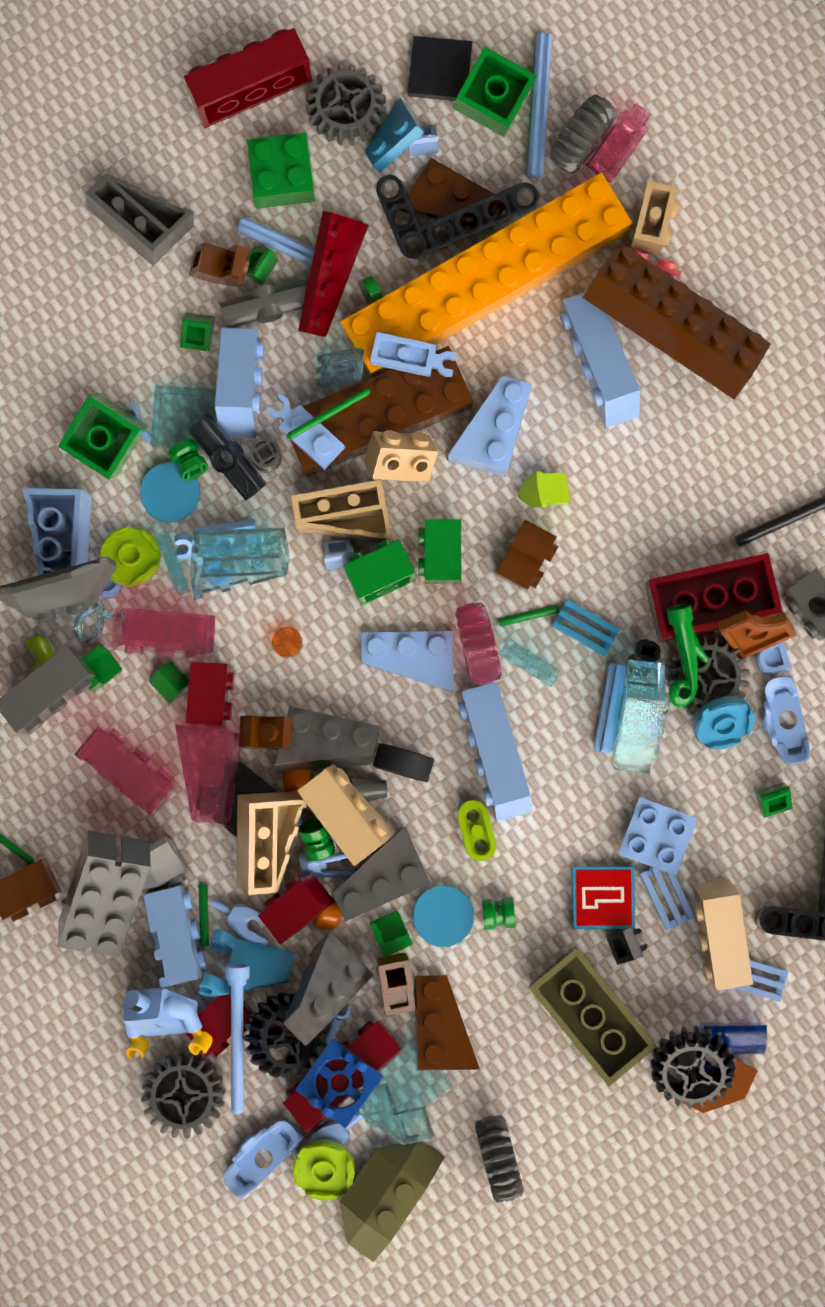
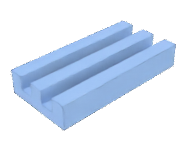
M652 867L640 873V876L665 930L694 918V914L676 876L666 872L685 914L681 916L662 878L661 870ZM654 874L674 919L669 921L648 877Z
M750 960V967L779 975L777 982L752 974V981L775 987V993L748 985L735 988L780 1002L788 972Z

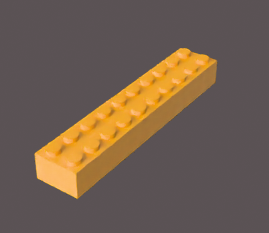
M601 172L340 322L342 332L369 378L375 377L391 370L390 368L370 364L376 332L436 345L630 233L633 223Z

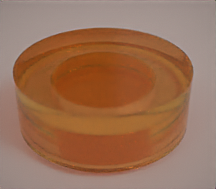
M291 627L280 628L272 638L274 651L283 658L295 657L300 653L303 646L300 633Z

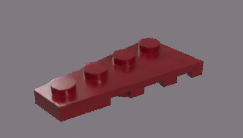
M322 212L298 328L299 332L326 338L369 224L333 212Z

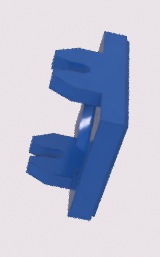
M332 1038L295 1090L308 1099L310 1105L320 1109L322 1114L334 1119L344 1128H347L384 1076L336 1039ZM335 1059H345L349 1062L344 1070H337L335 1072L325 1066L327 1062ZM356 1069L360 1070L363 1078L362 1092L353 1087L351 1076ZM318 1073L328 1080L329 1090L323 1099L319 1096L316 1088ZM336 1074H344L349 1080V1086L344 1092H337L332 1088L331 1080ZM347 1094L355 1100L351 1105L345 1107L330 1106L336 1096Z

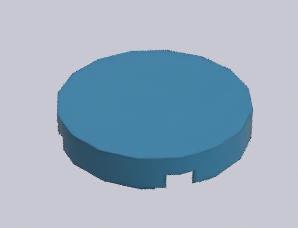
M172 462L158 464L149 470L143 478L140 488L141 502L149 515L158 521L169 523L181 522L191 516L199 506L201 494L197 478L191 481H183L177 472L178 466Z
M724 696L714 699L702 706L695 715L693 721L694 734L700 743L705 744L710 749H726L735 746L741 742V737L745 734L748 736L752 731L755 723L754 713L744 699L736 696Z
M435 886L426 890L418 898L413 909V923L417 933L427 943L437 947H450L460 943L470 933L474 923V909L469 898L461 890L451 886Z

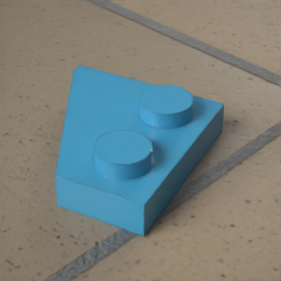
M401 98L396 102L364 151L372 166L379 173L424 133L409 106Z

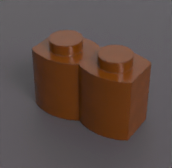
M524 520L495 575L526 592L530 586L536 589L544 572L539 570L544 560L551 562L559 547L554 544L557 536Z
M46 858L40 859L0 879V917L2 920L11 918L12 922H15L29 915L28 908L38 904L41 909L57 901L55 895L62 892Z

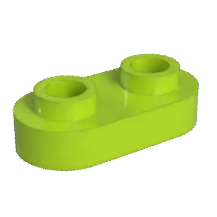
M467 801L458 811V822L466 852L476 861H486L496 851V840L488 810L479 801ZM475 810L478 812L479 818L476 822H470L467 819L469 811ZM476 841H485L487 844L486 850L478 852L475 849Z

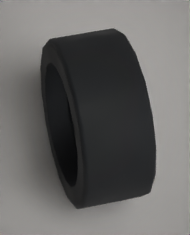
M379 743L373 767L427 783L434 758L396 746Z

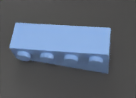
M583 292L563 299V312L559 313L564 330L569 329L572 350L575 355H579L583 376L589 382L593 400L599 409L605 428L640 416V388L609 316L582 297L586 293Z
M22 488L23 496L27 503V518L34 543H32L37 559L38 575L88 562L92 496L82 489ZM65 612V613L58 614V615H68V614H67V612ZM85 612L76 615L85 616Z
M493 682L461 691L463 702H459L458 706L462 720H469L471 730L466 731L470 748H476L479 758L474 759L478 776L485 777L487 787L482 789L487 806H493L497 822L531 813L530 791L498 683Z

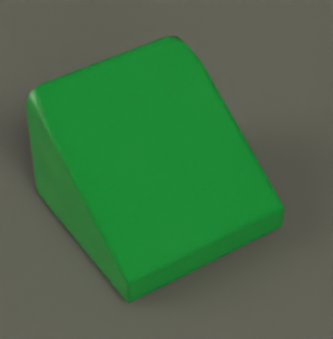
M185 313L182 318L180 347L210 352L215 317Z

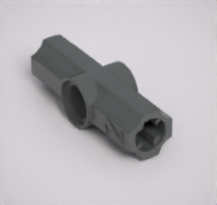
M307 279L279 287L274 285L262 286L252 290L249 295L220 302L226 328H234L256 321L258 323H269L282 318L285 313L303 309L308 285Z

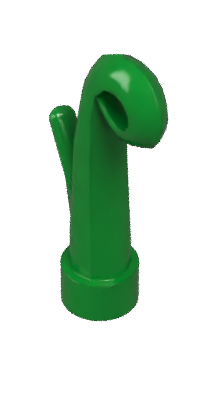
M681 604L666 609L669 624H672L684 675V679L675 681L669 689V699L677 707L689 705L696 695L698 689L697 657L704 663L709 661L693 629L692 620L694 618L691 604ZM683 687L685 689L683 695L679 696V691Z

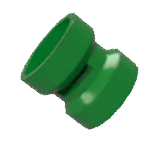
M193 439L182 440L168 451V456L172 463L178 466L177 472L183 481H191L200 477L209 467L204 457L199 456V448Z
M318 818L308 820L299 826V837L305 843L303 850L308 860H322L335 852L334 842L329 838L328 831Z
M506 897L496 902L492 899L482 900L485 930H494L497 926L516 928L513 897Z

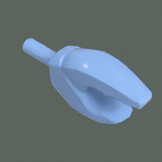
M213 899L210 905L229 915L227 922L239 936L259 944L268 943L267 938L259 935L256 931L250 930L248 927L251 919H256L263 923L258 917L261 913L259 909L241 903H236L232 909L222 902Z
M359 1111L347 1128H344L335 1120L327 1121L315 1129L308 1142L325 1138L337 1141L344 1146L350 1136L348 1129L362 1120L364 1116Z

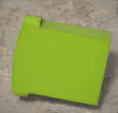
M534 471L523 482L518 492V498L532 507L571 503L566 473Z

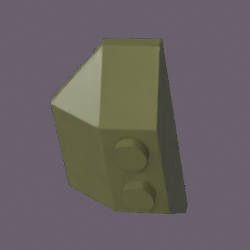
M420 1139L376 1148L340 1200L348 1245L374 1262L392 1241L424 1194L445 1157Z

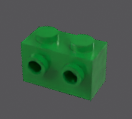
M425 519V528H418L419 546H425V558H418V576H425V584H461V519Z

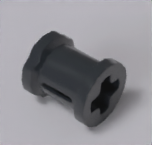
M648 639L638 641L635 645L634 654L630 655L626 661L628 672L636 678L648 677L653 670V664L660 659L661 649L659 645Z

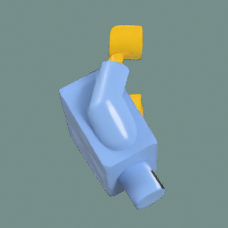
M165 988L128 991L121 1008L127 1037L132 1040L126 1051L127 1057L133 1059L137 1051L140 1053L141 1059L144 1058L149 1042L140 1035L157 1036L192 1033L194 1037L188 1046L192 1054L198 1055L200 1050L206 1054L212 1044V1037L207 1032L201 1031L202 1024L197 1015L198 1002Z

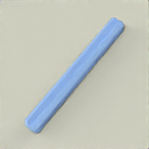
M544 32L537 33L535 37L533 74L537 75V78L532 86L527 176L531 178H541L544 173L552 35Z

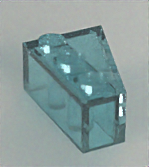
M285 527L193 531L190 578L194 600L203 598V593L221 589L222 593L231 591L232 585L249 581V584L253 585L286 576L290 552Z
M628 659L626 687H623L622 697L624 699L621 714H619L613 749V769L650 774L652 762H658L660 744H656L657 738L662 739L664 734L665 720H661L662 714H668L670 696L665 695V664Z

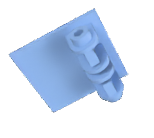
M639 796L638 802L633 808L632 818L618 854L677 875L698 818Z

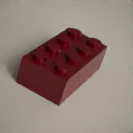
M291 28L289 30H278L271 35V38L262 42L253 41L247 44L243 50L234 54H223L216 59V62L207 66H196L188 74L184 75V79L192 103L205 129L312 82V75L306 51L295 28Z
M769 553L648 579L644 584L658 643L675 640L672 624H669L666 609L676 605L691 604L694 618L692 625L696 635L719 630L718 622L745 610L751 615L760 617L783 613Z

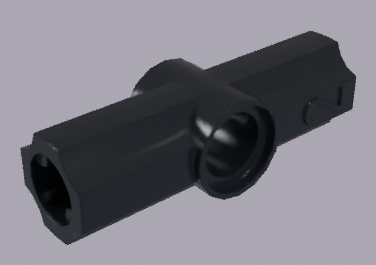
M207 413L188 429V432L210 457L213 468L225 475L245 501L267 484L244 456L241 445L229 438L210 413ZM228 451L231 453L233 463L224 461L221 452Z

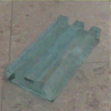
M352 348L319 355L317 362L322 363V367H317L316 374H320L321 378L316 379L315 385L328 387L362 380L364 350ZM354 358H356V360H351V361H346V362H341V363H336V364H331V365H330V363H334V362H339V361H344V360H349V359H354ZM351 368H355V372L329 377V373L331 372L345 371Z
M167 531L157 534L156 540L176 592L181 595L191 592L171 536Z

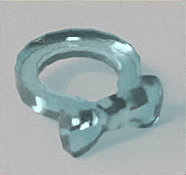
M97 602L95 605L87 606L86 611L78 614L75 618L73 625L74 636L77 640L86 644L94 642L102 633L105 618L112 620L114 615L106 611ZM96 612L98 614L96 628L91 635L84 636L82 625L88 616Z

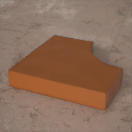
M745 610L717 623L720 632L732 649H739L737 653L739 658H747L797 635L794 626L784 612L774 616L760 617L751 615Z

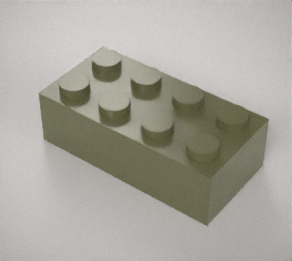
M575 946L527 985L608 1086H611L657 1047Z

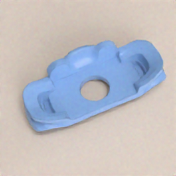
M791 676L773 678L767 681L765 687L766 701L763 702L764 718L762 719V727L764 731H767L772 745L776 746L779 756L785 764H800L809 760L810 748L797 688ZM785 711H791L797 716V724L792 729H785L779 723V717Z
M284 1119L274 1123L269 1128L264 1127L260 1132L246 1137L240 1144L241 1147L237 1154L232 1158L234 1163L225 1172L224 1182L228 1189L234 1195L243 1198L257 1188L302 1141L303 1135L300 1129L291 1121ZM262 1149L270 1151L273 1157L271 1165L267 1168L259 1167L255 1160L256 1154Z

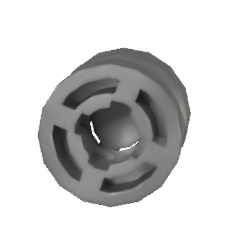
M260 438L252 444L250 457L254 466L259 471L270 473L279 468L282 462V455L278 444L274 440Z

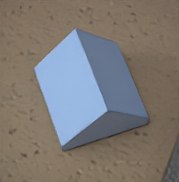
M436 126L421 127L424 133L408 147L409 156L439 153Z
M345 538L322 543L327 570L343 567V565L348 563L347 558L354 555L352 539Z

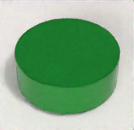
M367 276L359 281L361 292L369 305L383 298L380 287L373 277Z

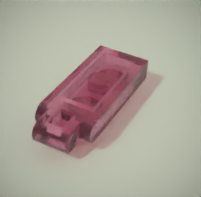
M638 103L630 111L625 109L591 156L586 166L597 175L602 172L607 182L612 183L647 133L649 128L645 124L651 114Z

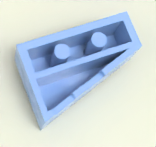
M502 376L448 454V461L506 477L532 384Z
M177 886L144 894L150 932L153 933L156 950H154L155 960L159 961L163 977L159 979L160 988L203 977V970L207 969V961L204 951H198L196 939H200V931L197 921H191L189 909L193 908V901L190 891H184V886Z

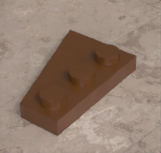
M430 158L409 193L416 213L426 214L427 217L436 219L494 195V193L433 158ZM502 201L493 202L489 208L490 215L494 218L501 217L506 209L505 204ZM407 209L401 210L403 212L409 213ZM473 213L464 215L462 224L476 227L478 222L476 215Z
M447 975L415 976L416 1071L479 1070V1065Z

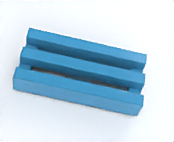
M568 599L552 625L553 628L604 657L620 631L619 628ZM568 609L593 622L594 624L600 626L601 628L607 630L611 634L608 637L607 635L599 632L598 630L567 613ZM564 619L605 642L604 646L601 647L561 624V621Z

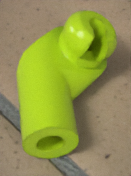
M33 635L28 638L27 648L32 651L37 660L34 671L51 658L54 652L48 640L43 636Z

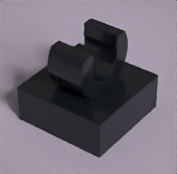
M630 927L606 935L617 965L643 957L642 952L648 946L647 944L639 945L635 935L642 932L640 928L633 929Z

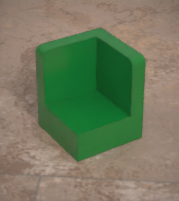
M102 644L82 657L96 675L90 680L92 684L88 688L94 693L122 672L121 666Z
M394 911L369 923L384 957L413 945L398 911Z

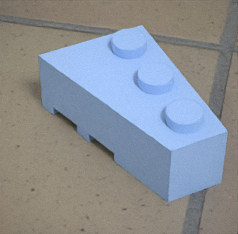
M221 328L215 410L217 422L229 438H256L257 412H260L261 395L258 393V385H262L263 376L262 367H259V359H264V341H259L257 329Z

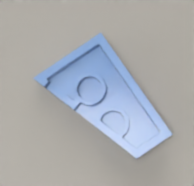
M453 631L361 632L362 664L454 693Z

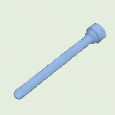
M230 963L224 965V978L228 980V985L231 986V1110L234 1114L239 1115L244 1110L243 986L247 984V979L250 978V965Z

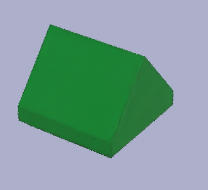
M255 246L249 254V267L245 275L263 285L278 262L274 252L270 249Z
M170 661L155 672L149 683L171 704L189 686V679Z
M785 783L755 792L763 818L793 809L791 790Z

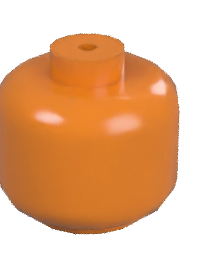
M305 769L285 771L283 773L284 791H298L313 779L312 771H305Z
M334 900L335 903L313 920L315 927L334 930L340 924L342 914L336 900Z

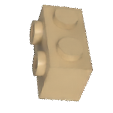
M653 181L647 182L631 244L632 249L635 248L660 255L663 246L669 247L673 229L668 228L670 218H676L680 203L679 200H675L678 187Z
M392 430L384 432L372 431L364 463L372 479L429 482L438 450L431 437L421 432L407 434Z

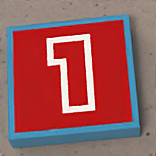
M572 867L573 929H626L630 927L635 929L634 867Z

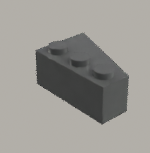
M108 173L104 174L85 193L87 209L152 266L194 227V211L172 205L167 202V199L160 196L156 198L141 191V188Z

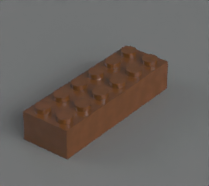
M621 242L599 270L582 297L734 400L752 377L771 345L760 334L753 332L741 324L735 317L728 315L713 305L711 301L701 297L689 289L683 282L677 281L665 273L659 266L652 264L637 254L634 249L625 246Z
M449 346L437 350L435 354L452 351ZM445 360L442 364L444 368L453 370L452 377H444L436 369L431 370L430 377L391 369L303 406L309 414L316 417L365 388L371 389L370 395L320 423L345 445L344 450L326 469L367 453L372 431L384 432L392 430L398 433L412 434L472 409L473 400L456 361ZM290 439L306 478L324 471Z

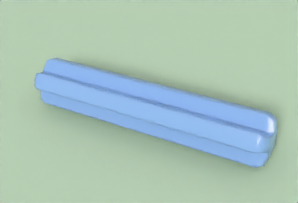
M242 217L237 228L240 234L305 264L312 265L315 248L247 217Z
M610 663L608 666L594 743V750L601 753H610L612 751L626 674V666L619 663Z

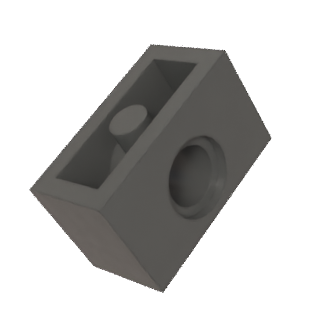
M815 568L782 594L786 598L783 601L789 611L794 615L798 613L805 622L802 626L806 633L812 639L817 638L820 642L825 639V578ZM811 599H816L822 604L821 614H814L810 611L809 601Z

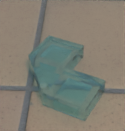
M388 1083L377 1085L361 1107L365 1122L374 1128L379 1127L393 1136V1140L401 1145L430 1140L434 1136L425 1106L397 1112Z

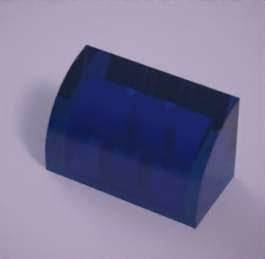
M761 1022L700 1023V1033H703L709 1027L712 1031V1037L720 1034L723 1043L728 1042L731 1047V1053L734 1055L765 1054L767 1046L766 1024Z

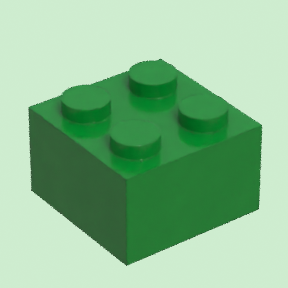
M484 46L455 100L453 109L505 137L537 75Z
M307 132L247 139L256 209L315 202Z
M97 392L88 395L58 447L110 480L118 476L148 425Z
M391 538L375 545V551L367 555L362 551L347 558L348 563L343 565L360 606L416 581L415 571L400 539L395 542Z

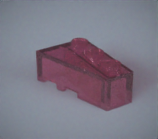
M123 608L113 614L111 650H124L126 654L142 655L143 652H155V656L174 657V653L186 654L185 658L204 659V655L213 653L215 616Z
M175 725L191 820L199 824L230 827L241 749L239 748V734L234 731Z
M97 726L74 755L81 761L83 759L97 771V774L104 779L106 778L146 813L154 816L177 788L171 783L174 777L161 766L156 770L148 764L151 758L138 747L134 751L124 744L128 739L115 728L109 731Z

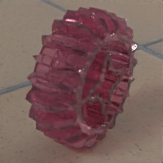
M482 602L464 604V606L456 609L455 616L470 679L475 685L493 683V681L500 680L502 672L487 609Z

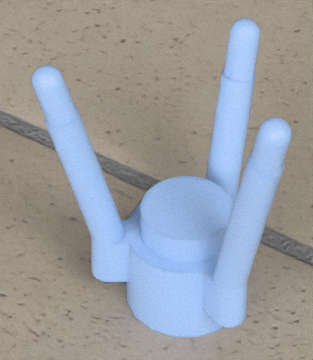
M304 852L299 853V862L304 877L311 873L317 879L322 877H350L356 871L323 870L328 868V863L347 858L344 853L333 854L317 861L308 860Z

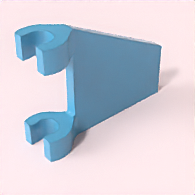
M215 929L210 946L212 951L231 952L229 964L245 963L250 965V978L247 979V984L243 986V991L284 984L289 981L294 952L238 939L228 932ZM204 973L199 994L210 997L231 994V986L228 985V980L226 979L222 981L214 975Z

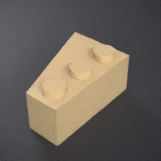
M381 479L291 496L298 532L378 543L390 538L392 539Z
M334 764L323 770L297 791L353 866L396 834L393 828L350 783L346 773L341 768H336Z
M297 791L238 795L236 885L248 895L276 893L279 890L290 857L288 852L293 837L297 836L299 830L297 825L302 810L307 806Z
M729 878L692 884L696 902L694 903L695 916L701 928V933H698L701 951H705L707 960L706 963H703L706 982L711 981L716 991L753 985L739 892Z

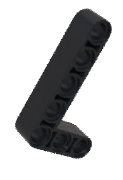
M389 174L381 177L376 184L377 196L399 249L404 256L414 260L422 259L530 212L539 203V193L536 188L530 183L523 182L422 226L406 186L401 179ZM390 181H395L398 184V193L394 197L388 198L384 194V186ZM522 189H530L533 192L534 198L529 205L523 206L517 201V195ZM495 201H502L506 208L503 216L499 218L492 217L489 212L491 204ZM407 209L410 213V221L404 226H399L395 221L396 213L399 210ZM468 213L475 214L478 220L476 227L472 230H465L462 226V218ZM441 225L447 226L450 231L448 239L444 242H438L434 237L435 229ZM413 237H418L422 242V248L417 254H411L407 250V242Z
M825 839L818 911L764 906L757 911L755 916V924L760 931L772 935L825 941ZM770 911L775 912L778 916V923L772 929H768L764 924V917ZM800 915H805L809 920V926L804 932H799L795 927V921Z

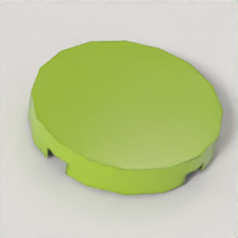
M130 527L119 528L111 532L101 546L100 558L108 556L116 561L117 568L110 578L115 584L125 587L140 586L150 581L158 571L161 561L160 547L155 538L146 530Z
M329 1139L313 1140L303 1145L296 1154L292 1169L297 1186H300L309 1197L322 1201L334 1200L342 1196V1193L346 1192L352 1185L356 1170L354 1158L348 1149L337 1141Z

